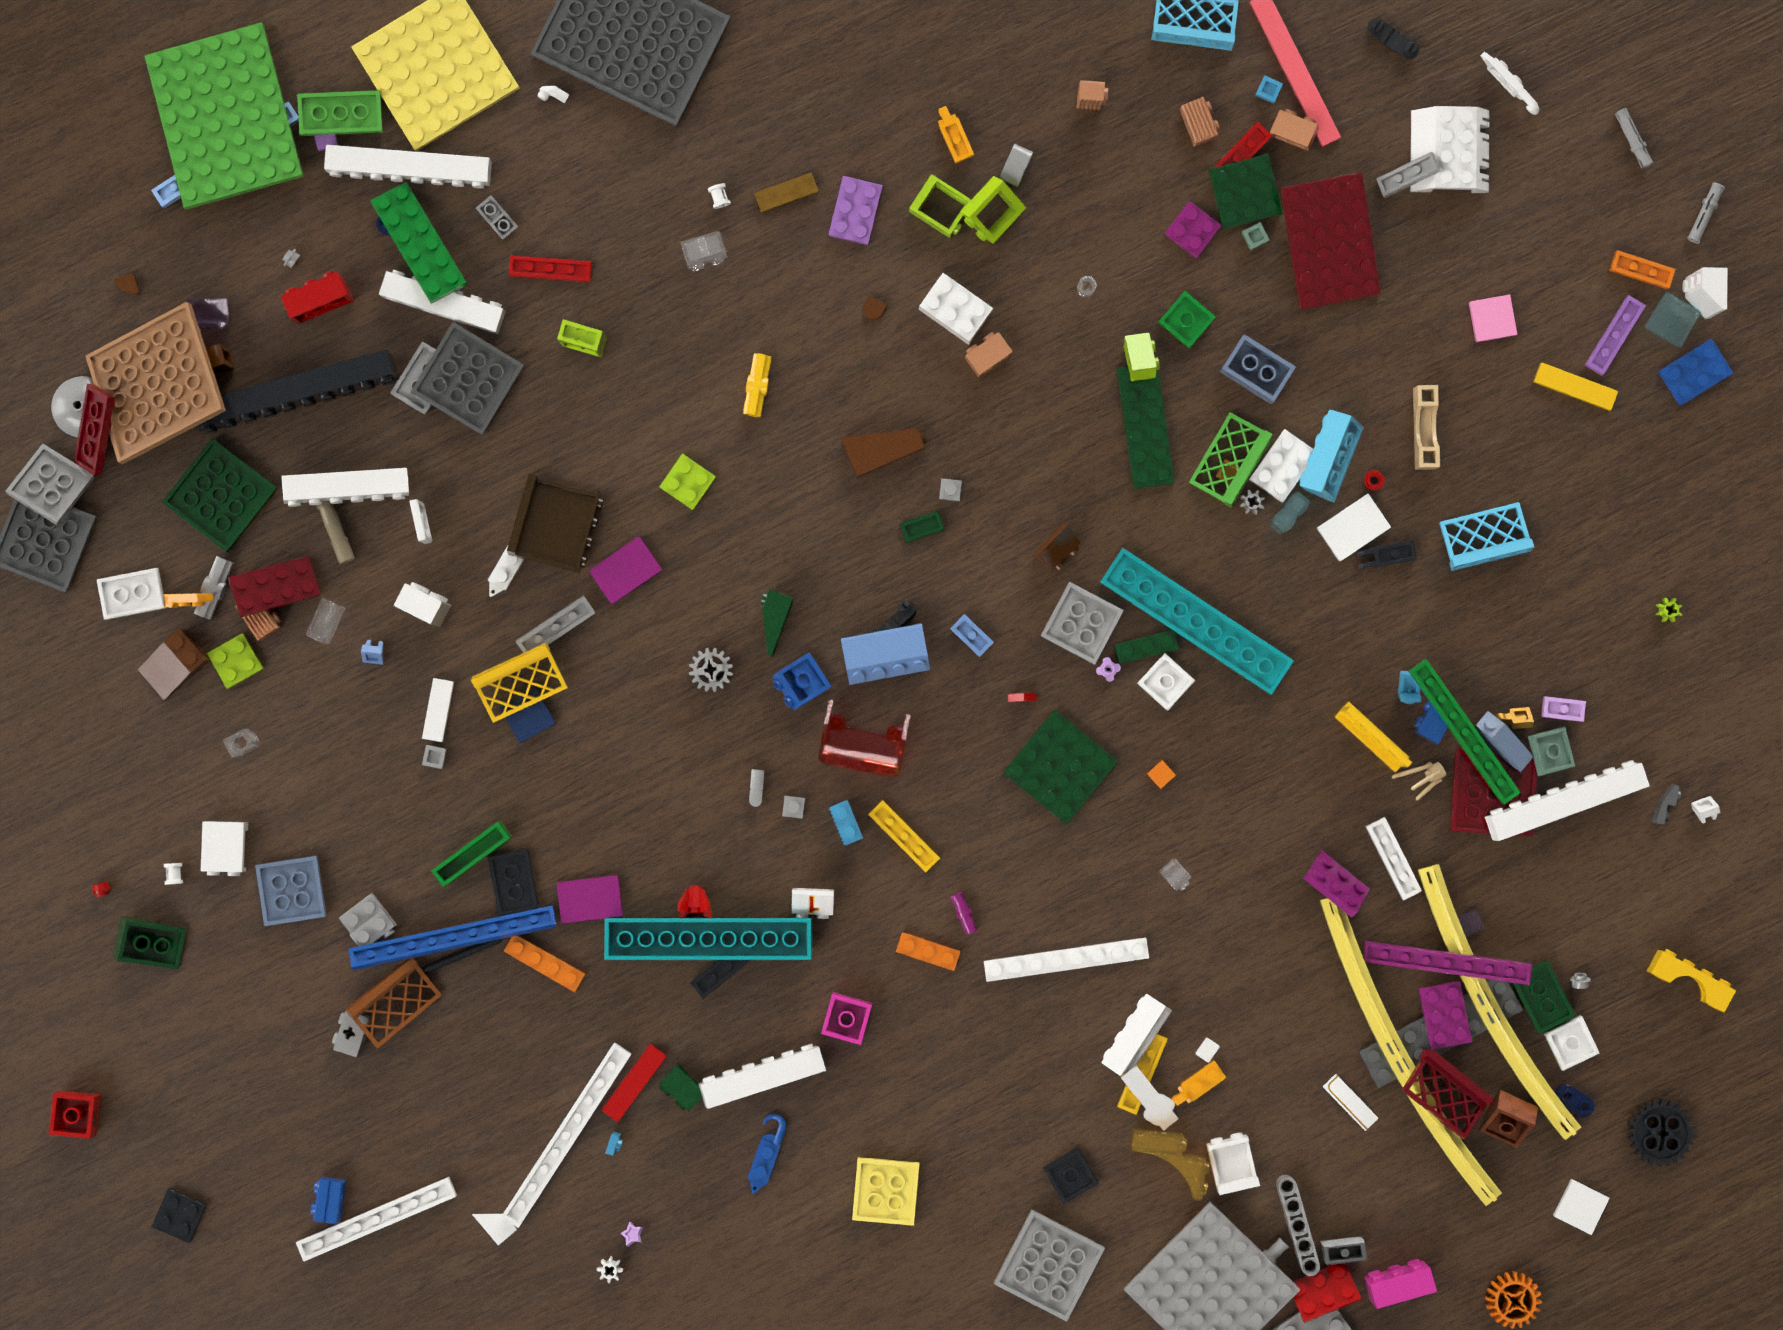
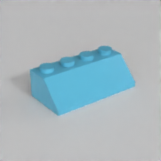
M1329 409L1328 414L1323 418L1321 432L1316 436L1314 450L1308 457L1307 468L1300 477L1299 486L1314 495L1334 503L1364 427L1352 416Z

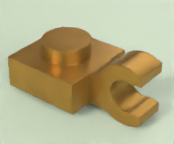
M1529 707L1509 709L1507 714H1496L1499 720L1505 723L1507 727L1511 725L1512 729L1533 727L1534 721Z

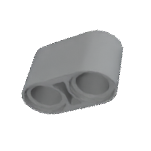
M1014 144L999 179L1018 187L1033 152Z

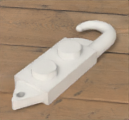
M1483 52L1480 56L1488 66L1487 70L1514 98L1517 97L1520 100H1524L1528 105L1526 109L1531 114L1537 115L1539 113V106L1523 88L1521 79L1516 75L1513 76L1508 71V66L1505 62L1499 61L1497 58H1493Z
M507 548L488 579L490 597L503 590L507 591L525 560L508 555Z

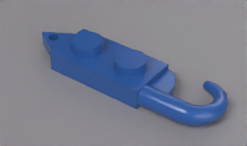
M769 1114L763 1120V1124H766L769 1120L775 1119L778 1121L779 1127L776 1135L766 1134L761 1138L748 1175L752 1194L763 1185H767L786 1132V1121L779 1114Z

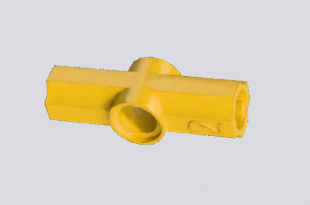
M754 353L751 373L748 375L746 384L747 395L743 409L744 415L761 417L764 396L767 394L769 384L768 374L771 356Z

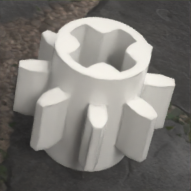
M610 1256L607 1262L602 1259L601 1264L603 1267L597 1268V1271L602 1273L600 1280L606 1278L608 1283H610L611 1279L615 1278L618 1281L619 1275L617 1272H623V1268L618 1266L620 1260L614 1261L612 1256ZM607 1266H608L609 1268H610L611 1266H613V1267H614L613 1272L607 1273V1272H606Z

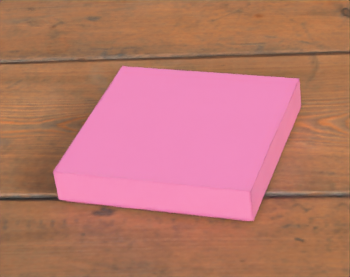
M1510 295L1469 302L1476 343L1517 335Z

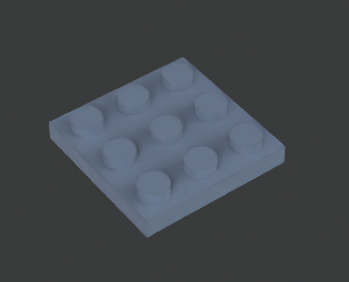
M318 855L255 865L264 926L327 916Z

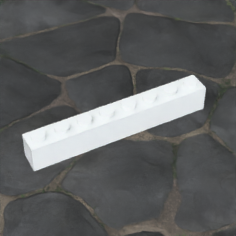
M326 145L324 170L330 173L332 177H342V174H345L355 179H362V176H370L372 180L391 178V181L403 182V179H408L412 183L422 184L423 181H431V184L444 185V182L452 183V186L464 187V184H471L474 188L490 186L492 161L488 157Z
M1633 760L1621 764V768L1615 769V767L1603 770L1604 774L1599 776L1591 774L1584 777L1585 781L1579 783L1578 781H1572L1565 784L1566 787L1559 790L1556 787L1547 790V794L1541 797L1540 794L1528 797L1529 801L1521 803V801L1509 804L1510 808L1508 809L1498 808L1490 811L1491 815L1486 816L1485 820L1492 840L1501 841L1649 787L1650 785L1642 763H1634Z

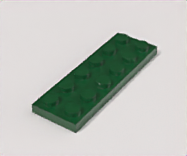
M1128 366L1116 368L1133 490L1174 484L1159 372L1156 370V377L1152 379L1131 381Z

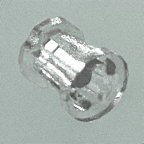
M1085 276L1080 279L1077 285L1080 296L1090 297L1093 295L1097 285L1094 278ZM1083 284H1091L1090 289L1083 290Z

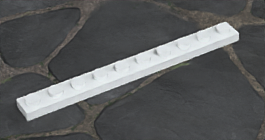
M614 1042L501 1216L517 1228L520 1227L632 1053Z

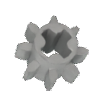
M1247 490V497L1240 496L1244 501L1239 507L1246 509L1245 514L1253 511V514L1256 515L1257 508L1264 509L1261 501L1265 497L1260 498L1258 496L1259 491L1251 494V491ZM1254 498V503L1257 505L1250 507V502L1247 500Z

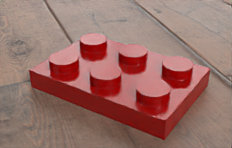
M1343 1262L1321 1269L1314 1276L1307 1275L1293 1281L1300 1288V1291L1293 1299L1304 1324L1362 1300L1346 1263L1344 1264Z

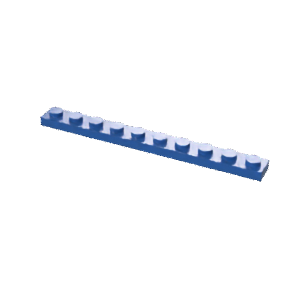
M553 906L349 948L352 970H358L555 928L557 926Z

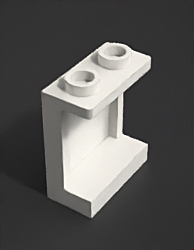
M202 822L201 871H207V875L214 876L220 875V872H228V876H240V872H246L244 852L245 831H248V822Z
M1235 1133L1230 1135L1231 1138L1223 1140L1222 1137L1211 1139V1143L1206 1144L1219 1195L1260 1186L1247 1135Z

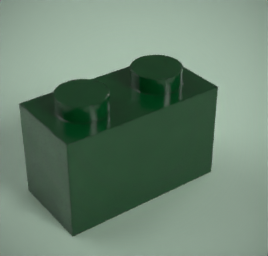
M678 1063L659 1082L662 1092L667 1096L672 1095L676 1099L675 1104L683 1111L685 1109L690 1111L702 1098L699 1083Z

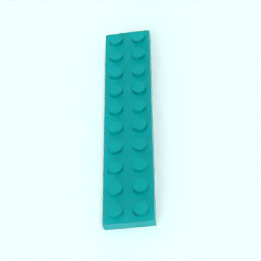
M1124 548L1121 549L1100 581L1101 584L1270 695H1272L1294 661Z

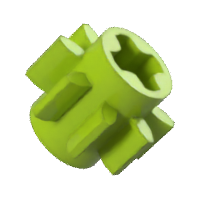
M1663 598V604H1656L1659 608V612L1656 615L1663 617L1662 622H1666L1668 618L1671 622H1675V616H1682L1679 612V608L1682 605L1675 603L1676 598H1672L1670 602L1667 598ZM1670 606L1672 613L1668 614L1666 607Z

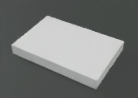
M1366 494L1317 527V530L1340 562L1391 528V526L1370 495Z
M159 568L97 579L104 620L166 608L164 607L165 600Z

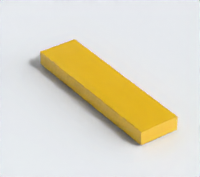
M1540 363L1533 381L1536 384L1608 411L1612 410L1618 393L1614 389L1545 363Z
M883 800L868 814L925 873L940 859Z
M1159 1034L1155 1036L1136 1065L1149 1082L1168 1038ZM1125 1085L1117 1107L1137 1115L1141 1102L1129 1087Z

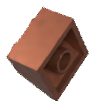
M1500 1090L1491 1103L1479 1131L1517 1148L1535 1126L1538 1107Z

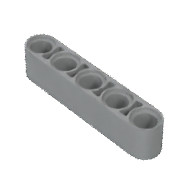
M1281 1175L1276 1180V1187L1297 1261L1303 1273L1308 1276H1314L1320 1270V1263L1299 1190L1291 1176ZM1286 1180L1291 1181V1187L1288 1190H1283L1281 1187L1282 1183ZM1291 1200L1297 1201V1206L1293 1210L1287 1208ZM1297 1220L1303 1222L1299 1230L1293 1229V1224ZM1301 1241H1308V1247L1306 1249H1299V1243ZM1307 1261H1314L1312 1269L1307 1270L1304 1268Z

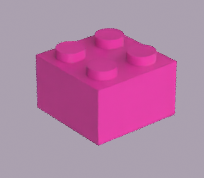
M832 992L821 1034L861 1045L872 1003Z

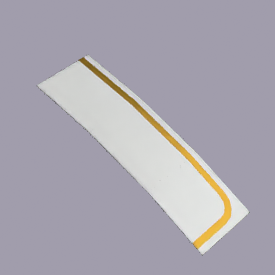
M1337 1074L1323 1086L1365 1131L1378 1119Z

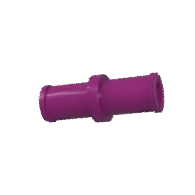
M963 892L950 896L957 911L956 917L960 919L965 935L977 931L978 929L971 916L972 910L968 908Z

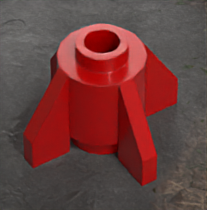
M692 885L689 889L685 890L678 902L680 918H688L689 916L711 918L710 902L706 895V890L702 889L701 886Z

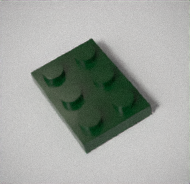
M1548 960L1532 967L1530 985L1512 983L1537 1034H1541L1576 1016Z

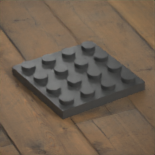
M452 322L411 390V393L482 435L524 365Z
M14 499L0 534V567L68 593L98 517L72 507L60 524L56 525Z

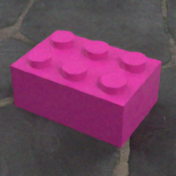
M1414 1259L1408 1261V1265L1401 1267L1400 1265H1392L1388 1267L1387 1271L1380 1272V1270L1369 1272L1368 1276L1363 1278L1370 1302L1379 1309L1437 1292L1430 1267L1423 1260Z

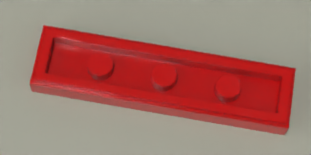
M510 255L509 277L591 283L592 261Z
M650 1044L601 1111L618 1122L667 1055L653 1044Z

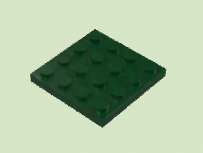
M211 438L162 503L228 553L278 488L214 438Z
M1054 709L1003 773L1067 825L1118 761Z

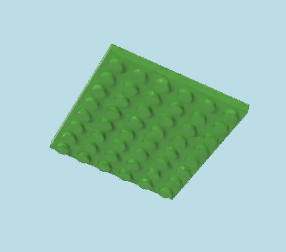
M262 22L144 55L185 210L304 177L265 27Z

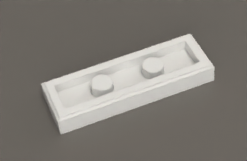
M433 678L422 739L443 742L454 682Z

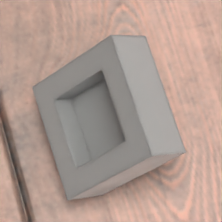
M941 478L939 499L959 502L962 481Z
M426 745L422 765L443 769L447 749Z
M784 796L782 816L803 819L805 798Z

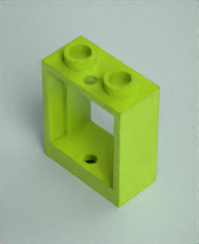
M931 174L910 206L909 212L951 238L953 234L957 235L962 227L960 222L964 216L961 211L948 229L921 212L920 209L935 187L963 204V208L971 199Z
M993 176L963 208L961 213L965 217L964 222L969 227H974L977 230L975 234L982 241L985 242L987 240L994 244L1026 207L1003 180ZM998 193L1008 204L1009 208L988 230L976 216Z
M563 320L557 340L563 347L602 358L607 337L601 330Z

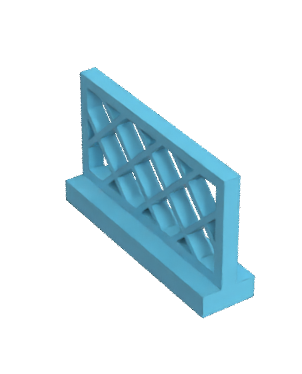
M1156 0L1151 40L1232 51L1235 41L1239 0H1190L1194 6L1187 11L1180 4L1183 0H1172L1174 3L1167 8L1161 3V0ZM1204 2L1210 3L1214 7L1208 13L1200 6ZM1224 5L1233 6V12L1228 16L1220 9ZM1175 6L1182 12L1177 18H1174L1169 12ZM1197 8L1202 17L1194 21L1189 13ZM1217 11L1223 19L1215 24L1209 16ZM1164 14L1171 20L1167 25L1158 24L1159 17ZM1183 17H1186L1191 23L1187 28L1181 27L1178 23ZM1204 19L1212 26L1208 30H1202L1198 26ZM1226 22L1231 28L1230 33H1223L1218 27Z
M1519 502L1439 523L1449 555L1451 571L1531 552L1534 548ZM1516 509L1518 517L1515 522L1504 517L1508 510ZM1492 514L1499 518L1495 527L1484 522L1487 515ZM1473 519L1480 523L1475 532L1465 527L1467 520ZM1501 520L1512 525L1508 534L1497 529ZM1453 524L1460 528L1455 537L1447 533V525ZM1481 525L1492 530L1488 539L1477 534ZM1514 527L1522 531L1523 539L1516 540L1509 536ZM1462 530L1473 535L1468 544L1457 539ZM1494 532L1505 537L1502 544L1497 545L1490 541ZM1474 537L1485 542L1482 549L1477 550L1470 546ZM1455 542L1466 547L1462 554L1454 555L1452 546Z

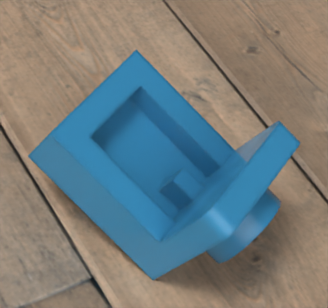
M1400 671L1398 685L1400 701L1406 704L1421 702L1420 688L1408 671Z

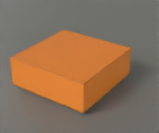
M1163 760L1147 773L1160 789L1176 776Z

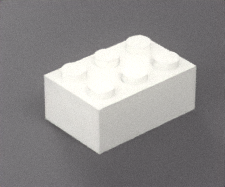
M942 273L919 305L920 311L968 345L993 311L991 306L944 273Z
M413 582L411 585L404 584L393 605L438 627H441L451 607L447 603V598L433 592L429 593V589Z

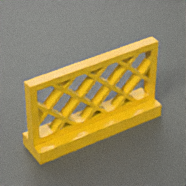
M547 642L471 678V682L474 688H476L493 723L568 688ZM547 657L551 663L549 672L537 668L539 661ZM526 667L534 670L530 680L519 677L521 669ZM536 671L547 675L544 685L533 682ZM509 676L515 679L512 689L500 685L502 678ZM550 676L558 678L561 686L555 689L546 685ZM517 680L529 683L525 694L514 690ZM531 684L543 688L540 696L533 697L528 695ZM487 685L497 687L493 698L484 695L481 688ZM498 689L510 692L507 703L495 699ZM512 693L524 697L521 705L509 704ZM494 702L505 705L504 712L497 716L492 711Z
M1347 702L1334 716L1394 772H1397L1400 767H1409L1412 763L1404 751L1350 702Z

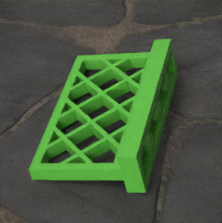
M1230 412L1190 479L1189 484L1232 508L1272 441L1273 434L1256 427ZM1231 419L1240 424L1241 430L1229 433L1228 424ZM1253 430L1259 433L1256 441L1247 443L1244 432ZM1242 433L1245 444L1233 447L1230 436ZM1228 437L1231 448L1219 451L1217 445L1219 439ZM1246 447L1248 453L1246 458L1237 460L1234 450ZM1232 451L1234 461L1223 464L1220 454ZM1218 455L1220 465L1209 468L1207 464L1208 458ZM1236 464V475L1226 478L1224 467ZM1222 468L1224 479L1212 482L1210 471ZM1208 472L1210 483L1201 485L1195 481L1199 474ZM1225 482L1227 490L1221 496L1215 492L1213 485Z

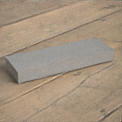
M1430 152L1376 178L1383 197L1387 198L1441 172L1434 153Z

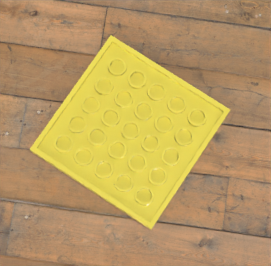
M427 0L352 46L353 51L377 90H380V95L415 151L420 150L520 89L466 0Z

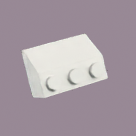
M1702 267L1687 276L1683 281L1682 290L1685 292V298L1705 319H1710L1727 310V268Z

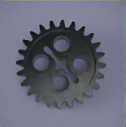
M1661 1098L1659 1104L1655 1099H1652L1651 1105L1644 1102V1109L1637 1106L1639 1113H1631L1635 1118L1634 1121L1628 1120L1632 1128L1626 1129V1131L1632 1133V1135L1627 1137V1140L1633 1141L1629 1147L1632 1149L1637 1148L1634 1154L1637 1156L1641 1155L1642 1161L1648 1159L1650 1165H1653L1656 1160V1165L1661 1167L1662 1162L1670 1166V1160L1678 1163V1156L1684 1159L1685 1157L1682 1152H1690L1686 1147L1687 1144H1694L1689 1140V1137L1695 1136V1134L1690 1132L1695 1126L1688 1124L1692 1118L1689 1116L1684 1117L1687 1111L1684 1109L1680 1110L1681 1105L1676 1104L1673 1106V1101L1668 1100L1665 1103V1100ZM1653 1116L1655 1123L1648 1127L1647 1120ZM1674 1118L1675 1125L1669 1128L1667 1123L1669 1119ZM1664 1130V1134L1657 1135L1658 1131ZM1653 1137V1145L1647 1147L1646 1140ZM1673 1138L1674 1145L1668 1149L1666 1143L1669 1139Z

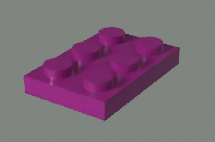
M1321 851L1316 856L1303 878L1351 918L1357 913L1370 890L1324 851Z
M1460 981L1418 988L1430 1049L1434 1050L1471 1043L1472 1038Z

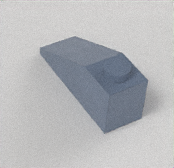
M1489 711L1475 726V729L1490 750L1521 772L1533 758V755L1506 724Z

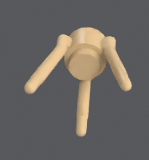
M1429 762L1423 766L1394 774L1392 778L1395 779L1427 769L1424 772L1426 778L1411 787V790H1415L1428 781L1432 782L1416 797V800H1419L1436 784L1442 781L1441 779L1446 776V772L1439 762L1435 764Z

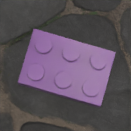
M843 176L828 235L868 246L882 185Z

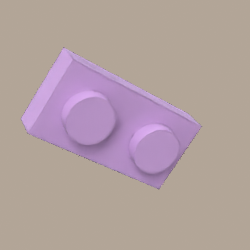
M1544 696L1541 717L1584 722L1586 701Z

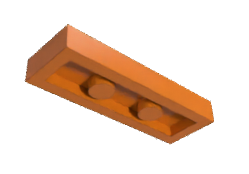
M1617 250L1615 251L1609 271L1668 290L1676 269Z
M904 932L901 933L896 949L898 953L952 971L955 970L961 952Z

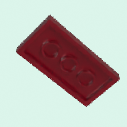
M87 384L74 463L94 476H101L105 465L104 457L108 447V434L112 425L111 417L115 407V397L95 384Z
M309 556L228 577L240 618L321 595Z

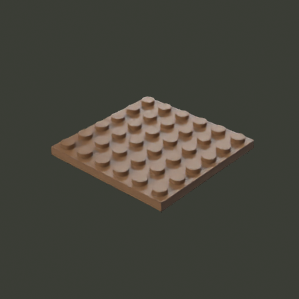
M189 302L181 304L85 356L93 383L115 397V407L112 411V425L109 429V435L117 461L120 464H125L226 411L192 305Z

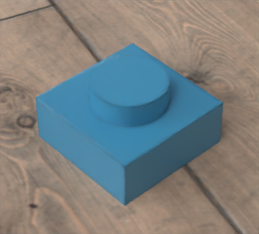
M1264 75L1255 96L1274 104L1283 83Z
M613 1131L605 1152L606 1154L613 1156L615 1151H620L623 1142L620 1139L621 1133Z

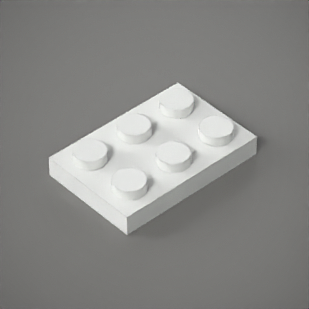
M1284 429L1249 480L1283 503L1300 479L1302 473L1305 472L1308 465V457L1314 449Z

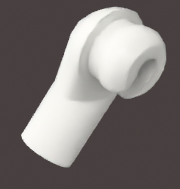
M542 86L538 93V98L543 101L548 100L549 96H553L563 103L566 102L569 96L568 93L556 86Z

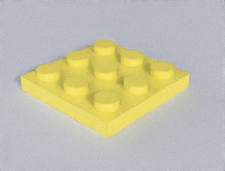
M858 1157L852 1220L914 1226L919 1162Z

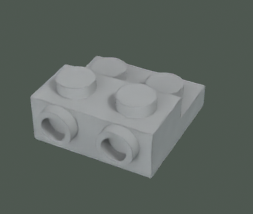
M373 893L339 917L358 947L377 943V940L381 937L386 939L395 932L393 928L397 926Z

